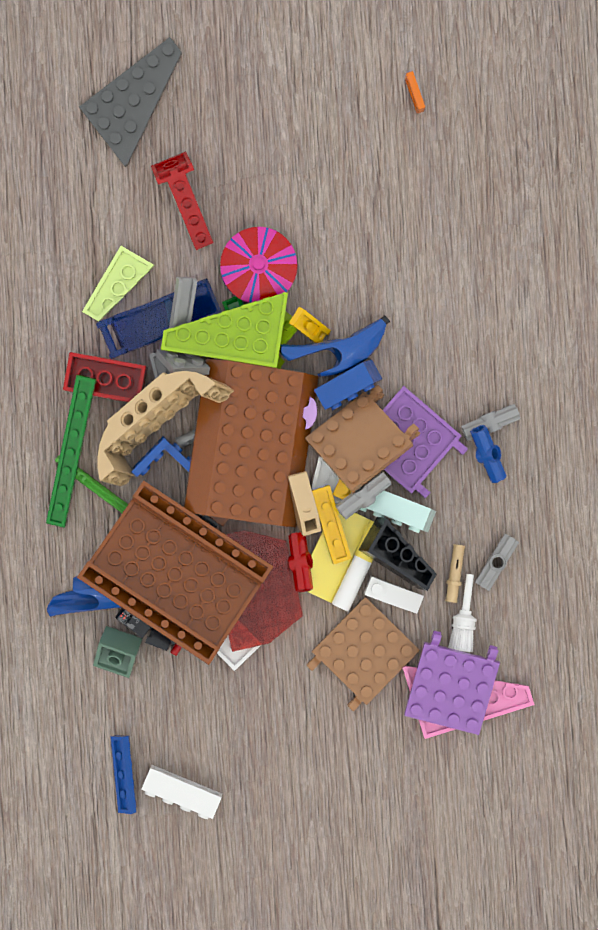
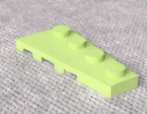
M120 246L82 312L100 322L154 265Z

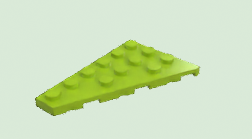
M283 292L279 295L166 329L163 332L161 350L277 368L288 293Z

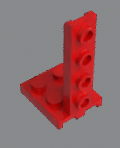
M186 151L151 165L158 185L168 182L195 249L198 250L212 244L213 240L186 177L187 173L194 170Z

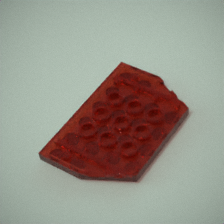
M245 530L226 534L273 566L228 635L232 652L271 643L303 616L299 595L295 589L294 574L289 567L288 559L290 555L286 540Z

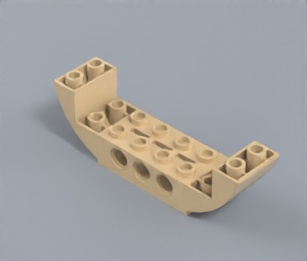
M179 371L170 374L163 372L107 420L108 425L102 435L97 456L99 480L118 486L127 484L134 474L131 472V467L124 456L131 454L137 445L145 442L150 434L158 431L163 423L172 419L175 413L181 408L186 407L195 396L201 395L221 403L227 400L234 390L222 382L197 372Z

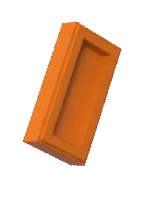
M414 72L406 73L405 81L416 113L424 112L426 107Z

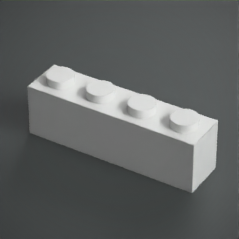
M151 765L141 789L150 797H161L163 802L171 805L173 803L178 804L182 810L187 812L195 811L199 817L204 819H213L222 798V793L154 765Z

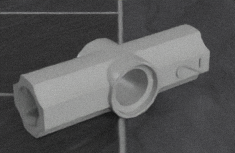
M513 404L496 412L492 411L480 416L479 419L462 425L461 428L464 437L469 441L473 439L470 431L479 425H485L490 434L521 418L518 409Z
M381 471L356 492H351L350 495L335 505L336 509L345 520L348 519L359 509L372 505L376 500V496L391 485V481Z
M504 533L495 550L488 557L487 563L475 580V583L490 591L499 574L506 567L507 561L519 542ZM495 557L501 558V565L499 567H494L492 564Z

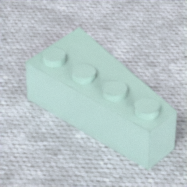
M382 491L377 495L375 502L369 507L359 509L364 512L367 509L374 511L373 515L376 517L384 518L387 516L392 518L391 522L399 526L402 523L410 525L408 529L417 533L420 530L429 531L436 513L433 509L387 491Z

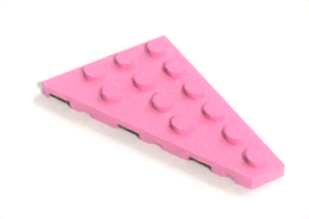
M404 666L402 667L409 691H411L417 667ZM495 680L483 721L533 706L534 701L529 686ZM419 720L424 739L456 730Z

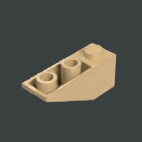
M304 471L288 476L298 529L303 536L320 532L319 514L307 472Z

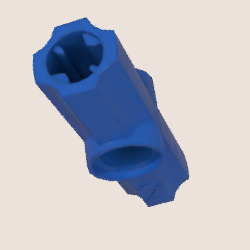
M485 425L473 428L470 433L477 447V461L483 463L492 483L504 480L507 476L500 461V447L493 444Z

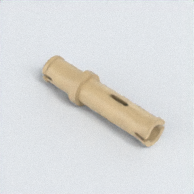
M453 544L449 580L446 581L448 588L445 601L458 602L459 586L462 584L460 578L465 549L463 545Z

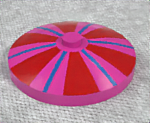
M267 227L247 228L235 234L226 244L220 261L221 275L226 287L238 299L247 303L260 301L264 298L289 291L297 274L296 253L291 243L281 233Z

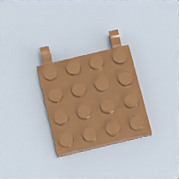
M364 597L312 650L315 656L306 665L313 671L322 661L356 695L347 704L352 711H355L362 701L367 705L420 650Z

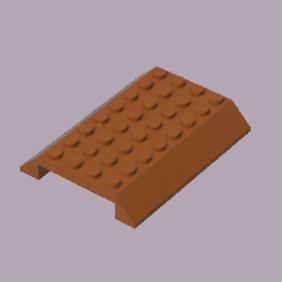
M206 358L205 363L210 367L209 375L204 376L226 384L234 392L229 395L227 400L221 403L200 395L184 508L194 514L296 527L297 523L288 476L305 471L309 445L305 437L310 434L311 427L305 429L306 420L303 418L304 407H307L310 397L315 400L316 393L314 389L317 388L319 376L241 362Z
M143 480L126 509L77 578L209 665L273 566Z

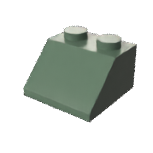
M106 626L97 648L93 666L129 678L141 646L142 638Z

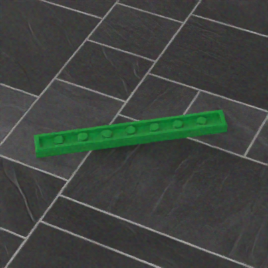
M76 375L46 520L47 524L66 527L97 380L95 378Z

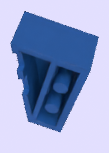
M370 359L314 389L324 409L331 408L333 411L342 406L341 402L347 399L349 402L358 397V392L362 390L367 392L374 388V383L382 380V377L374 362Z

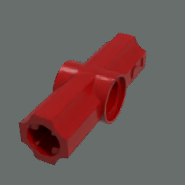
M301 532L288 535L291 556L288 559L289 567L294 574L296 592H308L313 589L311 575L313 559L308 552L306 536H303Z

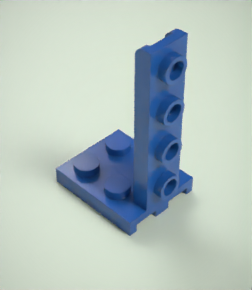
M163 436L131 468V472L136 477L140 474L142 476L145 475L150 469L149 464L153 460L157 462L164 455V449L188 472L191 457L188 456L186 458L181 454L183 449L175 442L171 444Z

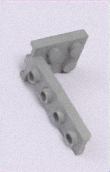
M176 277L169 328L191 322L197 287V279L195 277ZM157 349L156 357L170 373L190 371L209 375L210 367L200 356Z

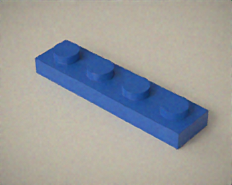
M110 736L118 813L133 814L136 813V800L129 736Z

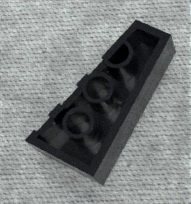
M376 518L359 551L417 589L428 591L437 575L435 571L414 551V548L405 541L402 534L391 525L387 518Z

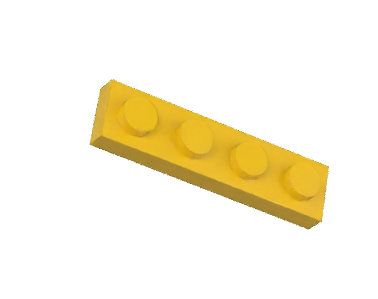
M330 485L312 490L332 564L352 559Z

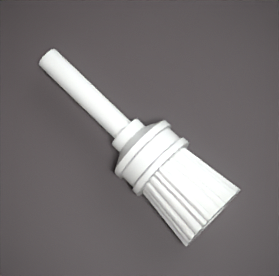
M466 574L462 610L459 611V614L453 616V630L448 648L463 652H473V630L476 629L475 622L477 621L471 615L472 611H470L474 579L472 574Z

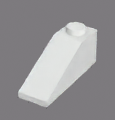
M371 575L364 590V595L416 614L424 597L421 594Z

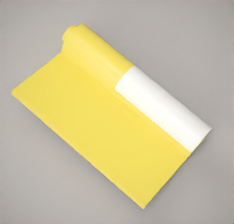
M338 512L352 559L332 564L322 531L311 554L313 559V568L311 569L313 589L308 592L349 612L373 559L359 551V548L374 521L357 513H354L345 520Z

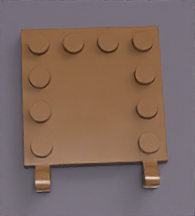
M379 385L375 386L369 395L363 392L305 437L308 444L352 493L356 492L413 447L411 441L420 435L419 428L415 424L410 425L406 432L403 433L375 403L384 397L383 390Z

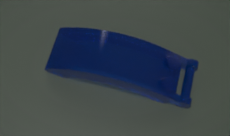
M207 278L197 282L191 322L221 313ZM174 292L96 323L109 349L110 359H115L162 341L163 332L169 329ZM108 325H111L121 347L119 350L115 346L107 327Z

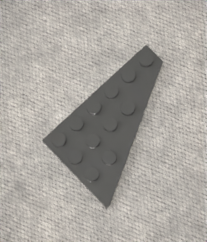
M170 37L79 106L125 167L129 165L138 142L142 138L148 122L156 109V105L160 101L170 76L173 74L175 66L182 55V52Z

